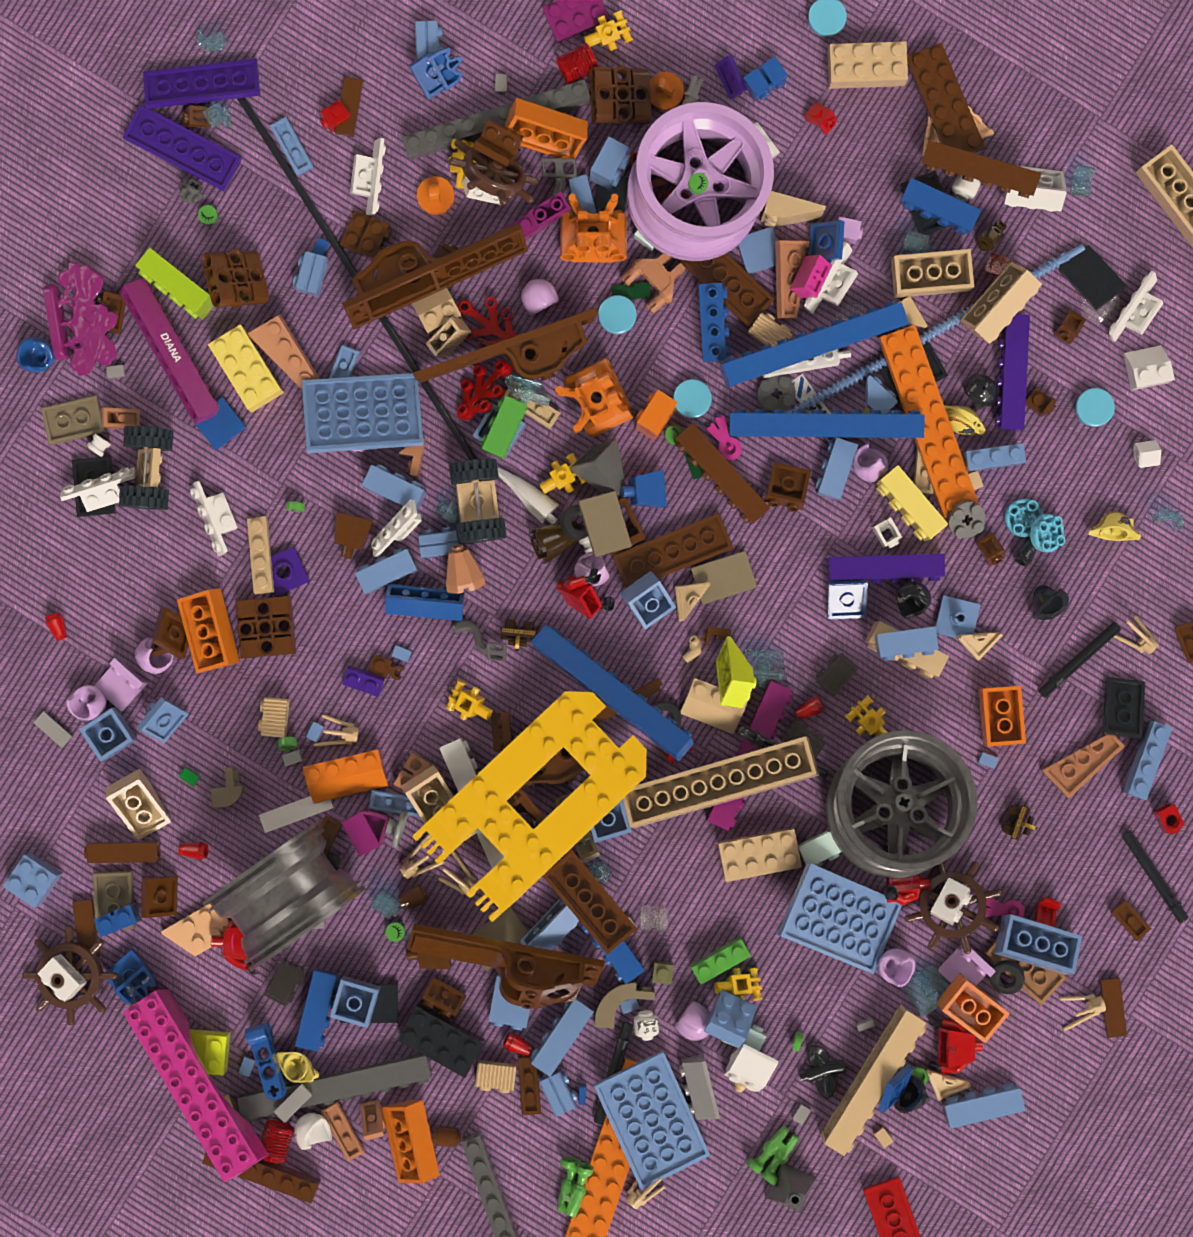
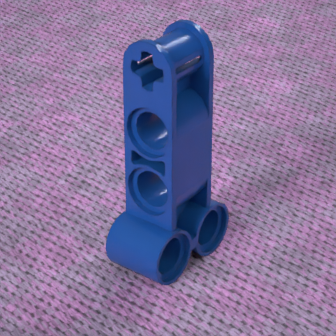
M261 1023L245 1029V1037L248 1044L252 1047L266 1097L270 1100L283 1098L286 1093V1087L272 1042L273 1032L269 1023ZM263 1048H266L269 1053L265 1059L261 1056ZM268 1067H272L274 1070L272 1077H268L266 1074ZM275 1088L279 1089L276 1094H272V1090Z

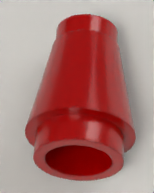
M56 612L44 617L46 620L44 623L54 638H56V641L68 637L63 615Z
M812 696L796 708L795 712L798 718L802 719L820 714L825 708L819 696Z
M203 841L180 844L178 848L179 855L200 861L206 859L209 852L208 844Z
M509 1032L503 1042V1047L507 1051L526 1056L530 1054L533 1047L515 1032L513 1034Z

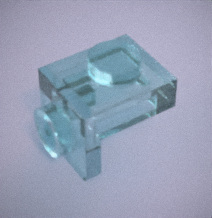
M200 29L196 30L198 33V37H196L200 48L204 47L207 53L213 50H222L225 45H228L222 31L205 38Z
M219 102L203 111V115L212 129L221 124L225 128L232 125L229 120L232 117L226 107L222 108Z
M1079 164L1076 166L1071 176L1070 194L1089 197L1095 168Z
M444 498L438 504L435 514L456 526V524L460 523L458 504Z
M1169 508L1157 510V514L1152 515V522L1171 520L1173 531L1182 530L1184 519L1180 515V511L1170 512Z

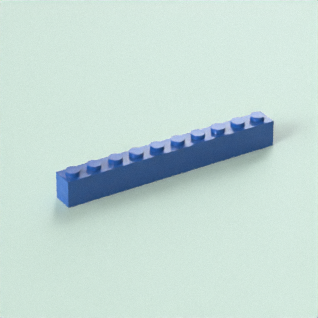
M895 301L884 304L885 308L878 310L877 307L866 310L867 314L863 316L857 313L849 316L848 321L842 322V319L831 322V327L824 328L823 325L814 328V333L808 335L806 332L795 335L796 339L789 341L788 338L777 341L778 345L771 347L768 344L760 347L759 352L753 353L751 350L742 353V358L735 360L734 357L725 359L723 360L724 364L720 365L719 368L726 388L908 325L909 322L902 302L896 304Z
M734 409V413H730V436L924 438L925 414H920V411H909V414H901V410H889V414H881V410H870V414H862V410H850V414H842V410H831V414H823V410H811V414H804V410H792V413H784V410H773V413H765L764 409H753V413H746V409Z
M545 625L531 641L537 651L588 691L593 692L602 702L677 761H680L694 744L691 738L692 734L685 728L682 730L676 726L677 723L671 717L665 718L662 715L663 712L657 706L653 705L651 707L647 704L648 700L644 696L633 693L632 687L627 683H620L618 681L619 678L613 672H606L603 669L604 666L599 661L595 660L593 662L585 650L580 649L579 651L575 648V643L569 638L564 639L561 637V632L555 627L550 628Z

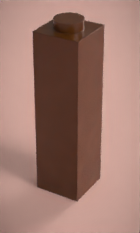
M161 841L91 842L84 848L85 859L87 858V863L158 862L161 860Z

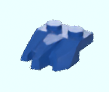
M450 47L425 54L408 65L428 100L443 90L448 91L459 83L463 75L462 72L455 70L462 63L461 56L449 58L451 53Z
M133 948L106 971L117 972V979L107 981L115 989L114 992L126 1003L134 1005L136 995L143 999L149 995L147 986H157L148 965Z

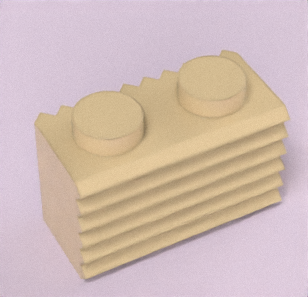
M761 313L747 333L763 346L770 344L771 347L778 345L777 341L785 338L790 340L793 335L790 333L791 329L784 324L778 325L774 322L776 319L768 313L765 315Z
M450 317L426 342V345L434 356L449 357L451 352H454L456 347H459V344L464 342L466 336L469 337L471 330L461 318Z
M264 697V701L260 703V712H263L262 720H259L258 731H261V736L283 738L287 736L290 699Z
M478 1060L475 1086L483 1091H490L491 1088L498 1089V1092L510 1093V1090L514 1091L517 1064Z

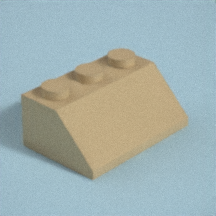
M693 678L683 703L681 714L734 734L748 701H746L743 708L720 705L719 687Z

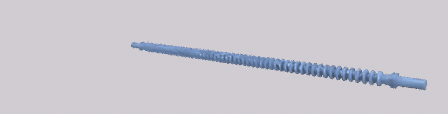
M1080 244L1068 252L1061 253L1058 258H1052V261L1048 260L1047 264L1043 263L1042 267L1038 266L1037 270L1034 268L1033 272H1029L1035 278L1040 279V276L1044 277L1045 273L1049 274L1050 270L1054 271L1055 267L1059 268V265L1070 261L1069 259L1084 251L1085 247L1083 244ZM970 308L962 309L961 313L957 312L956 316L952 315V318H947L946 322L943 320L942 324L938 323L937 327H932V330L928 329V332L924 331L923 335L919 334L922 344L925 345V341L930 342L931 338L935 339V336L939 337L940 333L944 334L945 330L949 331L950 327L958 326L960 320ZM880 356L879 360L875 359L874 363L871 361L870 365L866 364L865 368L861 367V370H856L855 374L852 372L851 376L847 375L846 379H841V382L833 383L832 387L827 386V390L822 389V393L818 392V395L813 394V398L808 397V401L803 400L802 404L798 403V406L794 405L793 409L786 410L784 413H792V410H804L805 413L806 409L814 408L815 404L819 405L820 401L824 402V399H829V396L834 397V393L839 394V390L844 391V388H849L848 385L853 386L854 382L858 383V380H863L864 376L867 378L868 374L872 375V372H877L878 368L886 367L885 356Z

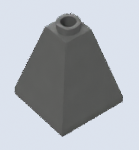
M616 439L590 446L570 467L573 473L603 494L616 491V495L619 496L621 495V486L626 485Z
M785 1163L780 1164L776 1170L778 1183L775 1186L770 1184L765 1198L801 1214L816 1177Z

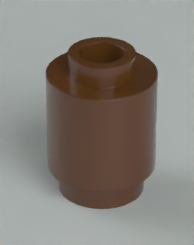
M420 885L402 891L398 898L403 909H412L425 904L428 894L425 887L421 888Z
M443 1126L434 1128L433 1143L437 1144V1146L456 1148L457 1144H461L462 1132H459L458 1128Z

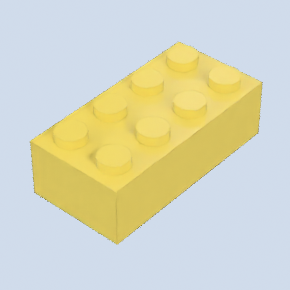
M241 324L208 344L250 412H254L284 393Z
M899 465L875 483L878 486L876 490L879 494L889 499L890 502L888 504L894 511L898 510L901 513L902 521L907 526H912L915 530L913 532L920 541L923 539L925 542L932 539L948 525Z

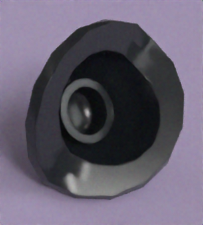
M1040 585L1033 593L1035 613L1032 618L1049 620L1059 616L1068 606V594L1061 588L1055 591L1049 586Z
M911 1075L904 1095L894 1103V1107L899 1113L905 1114L920 1109L926 1102H930L926 1088L919 1078Z

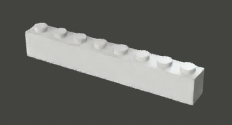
M462 738L439 748L458 792L477 775L476 769H478L475 759H471L468 752L471 750L466 740L463 741ZM477 828L475 831L493 868L504 856Z

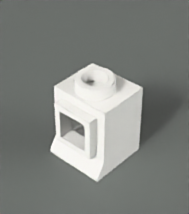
M891 517L872 527L883 548L886 546L889 549L899 544L898 539L902 538ZM889 529L893 537L885 541L881 532Z

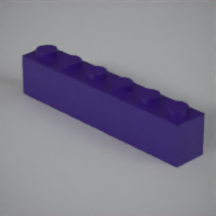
M1016 314L1012 322L1002 329V338L999 339V349H1002L1001 357L998 358V368H1001L1000 376L997 377V387H1000L999 395L996 396V406H999L998 414L995 416V425H998L997 430L1021 432L1024 430L1030 315Z
M945 554L827 558L828 581L871 580V583H883V579H890V583L902 582V579H909V582H921V578H928V581H940V577H945Z

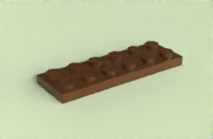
M942 42L907 56V65L940 144L971 153L984 150L985 145Z
M691 221V222L689 223V224L698 226V225H697L696 223H694L693 221ZM727 253L704 261H687L675 258L701 284L723 283L724 287H727L728 298L724 299L725 306H728V310L747 328L775 301Z
M717 513L612 557L626 589L650 571L659 579L733 549L721 516Z

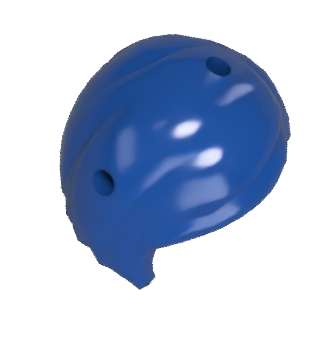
M40 337L24 339L16 352V360L19 367L33 373L47 370L55 359L51 345Z

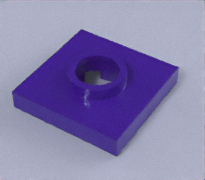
M295 547L271 556L274 592L272 593L274 597L310 582ZM280 565L289 566L291 571L289 577L285 579L280 578L277 575V568Z

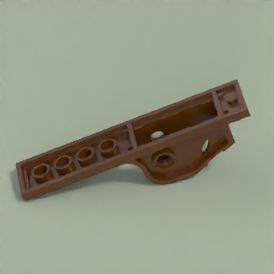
M514 224L441 258L428 256L419 243L410 240L401 241L381 250L373 258V261L352 279L359 296L350 298L342 303L353 329H357L527 252L528 248L520 224ZM378 268V274L376 279L374 280L375 270ZM420 278L417 283H411V281Z
M596 308L419 370L413 373L415 381L419 380L421 384L503 355L509 360L513 371L520 378L525 380L541 378V381L554 377L553 373L557 372L574 352L580 350L588 342L582 325L595 321L594 317L599 315ZM566 347V352H562V348ZM526 350L533 352L532 360L525 357Z
M657 678L632 692L647 698L661 691L660 686L663 684L660 678ZM606 705L592 720L599 724L617 713ZM560 750L540 769L544 772L542 775L535 773L523 786L547 782L548 784H561L565 782L567 785L576 780V775L580 774L584 768L571 755L564 756Z
M521 788L507 800L517 813L525 812L531 816L532 829L536 828L545 819ZM572 849L543 875L544 879L607 955L637 930L636 926Z
M416 923L413 924L407 944V949L411 950L410 952L493 967L500 977L499 990L502 997L510 1004L521 1006L524 1009H538L553 1003L575 1001L582 984L586 986L596 985L605 960Z

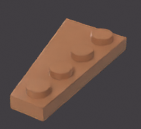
M775 241L777 319L797 318L800 297L790 290V287L805 258L806 249L809 248L810 241Z
M280 314L247 333L301 389L302 380L320 379Z
M1105 735L1041 771L1069 799L1119 753L1125 745L1116 736Z

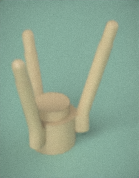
M1134 616V620L1144 631L1145 635L1131 621L1127 620L1126 623L1141 637L1138 641L1140 645L1118 635H1115L1114 638L1137 649L1140 653L1145 651L1151 654L1158 647L1159 643L1139 618Z
M322 714L323 718L347 727H343V731L323 730V733L341 735L342 739L345 740L314 743V747L341 744L352 745V742L357 743L359 728L354 727L355 724Z
M427 834L408 857L402 860L403 864L399 866V869L406 879L410 877L415 878L419 874L445 863L444 861L439 865L434 863L418 870L419 865L427 860L429 855L424 856L417 862L413 859L411 860L419 851L421 845L431 837L430 834Z
M453 851L451 854L468 876V879L464 877L460 880L446 868H443V872L455 880L458 886L442 877H439L438 880L463 895L476 884V878L471 875L459 856Z
M1092 994L1088 996L1060 997L1061 1001H1089L1086 1002L1087 1009L1075 1013V1016L1090 1014L1063 1028L1064 1031L1106 1011V1006L1101 996L1095 997Z
M659 1177L644 1192L639 1188L635 1190L638 1185L635 1179L632 1187L627 1191L629 1194L626 1198L627 1202L636 1210L643 1206L647 1201L665 1189V1186L662 1185L646 1196L662 1178Z

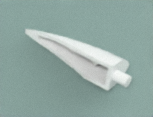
M498 468L499 477L513 490L533 516L541 523H544L546 520L551 524L557 522L558 519L552 513L559 506L558 503L520 477Z

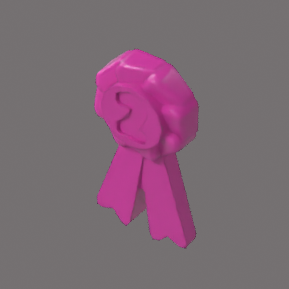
M722 415L720 418H715L718 428L714 423H711V426L706 428V431L720 442L718 451L726 460L733 461L740 456L742 446L736 438L729 436L725 416Z
M994 899L986 900L987 906L991 908H987L985 917L1012 914L1024 918L1025 908L1017 900H1007L1004 904Z

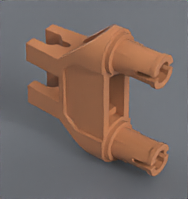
M664 253L657 259L634 260L632 267L620 277L629 286L639 275H643L656 289L658 295L646 304L648 310L651 309L650 312L652 314H655L665 303L670 304L672 302L674 281L686 269L680 263L671 272H668L664 265L673 257Z

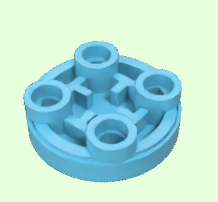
M817 0L809 10V27L820 36L832 38L843 29L846 23L847 14L845 7L838 0Z
M620 295L605 299L598 312L602 328L612 334H623L631 330L637 316L636 308L632 301Z
M690 379L682 382L676 388L673 399L678 402L676 410L682 416L698 418L708 411L712 402V395L705 383Z
M1091 388L1084 391L1078 396L1075 404V412L1079 422L1091 427H1098L1107 423L1112 418L1115 410L1114 400L1111 395L1100 388Z
M1016 500L1006 509L1004 516L1005 525L1015 536L1029 537L1033 522L1038 516L1043 514V511L1034 500Z
M1042 514L1033 522L1030 537L1033 546L1038 551L1053 552L1059 546L1064 545L1063 520L1060 516Z

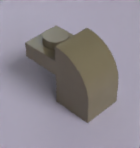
M236 766L225 768L226 787L211 789L213 808L230 806L242 798L245 785H237V782L240 781L239 770H236Z

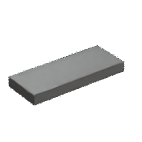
M45 711L33 722L61 748L73 737Z
M301 1084L274 1113L285 1123L313 1094Z

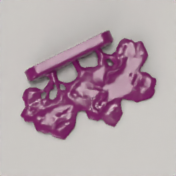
M70 262L68 269L61 271L57 277L60 286L65 288L63 297L61 298L60 291L54 284L44 286L43 295L53 354L59 361L68 359L70 355L69 346L73 348L74 355L70 360V367L77 371L79 376L91 373L95 361L109 366L112 360H115L117 357L114 342L109 340L105 333L114 328L118 315L114 312H108L106 306L103 304L96 305L93 301L95 296L101 291L104 280L103 276L98 272H94L88 265L79 266L77 262ZM72 289H75L74 296L70 299H67V297H69L68 293ZM63 304H68L72 308L73 316L71 319H64ZM66 325H69L74 332V336L69 341ZM80 343L81 346L76 347L75 344Z

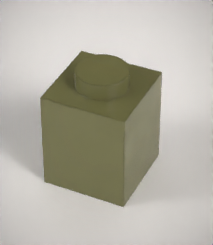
M654 960L652 983L672 985L673 962Z

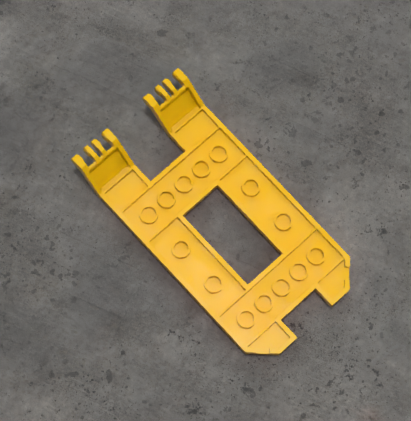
M565 691L412 836L415 841H418L426 831L432 836L421 845L425 849L433 840L437 842L427 851L429 855L439 845L445 850L435 859L438 865L477 828L501 852L504 858L465 893L469 898L474 896L479 889L485 893L475 901L476 906H479L487 897L490 898L480 910L485 912L492 903L498 907L495 912L493 911L488 916L491 922L517 901L646 777L647 749L634 735L620 748L614 744L592 720L606 707L593 692ZM564 747L590 776L536 828L532 829L507 800Z

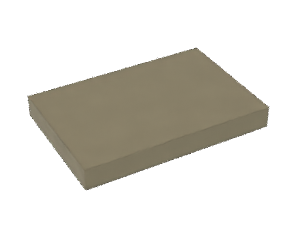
M97 395L41 408L50 446L90 437L95 433L98 435L106 433V429L102 426V411Z
M616 491L578 502L594 558L632 547Z
M746 551L691 568L695 584L710 582L709 588L700 598L702 605L757 588Z
M133 870L93 873L95 918L134 903ZM135 924L125 927L123 929H134Z
M510 906L493 922L488 921L472 933V935L521 944L520 940L529 930ZM482 965L486 972L492 968Z

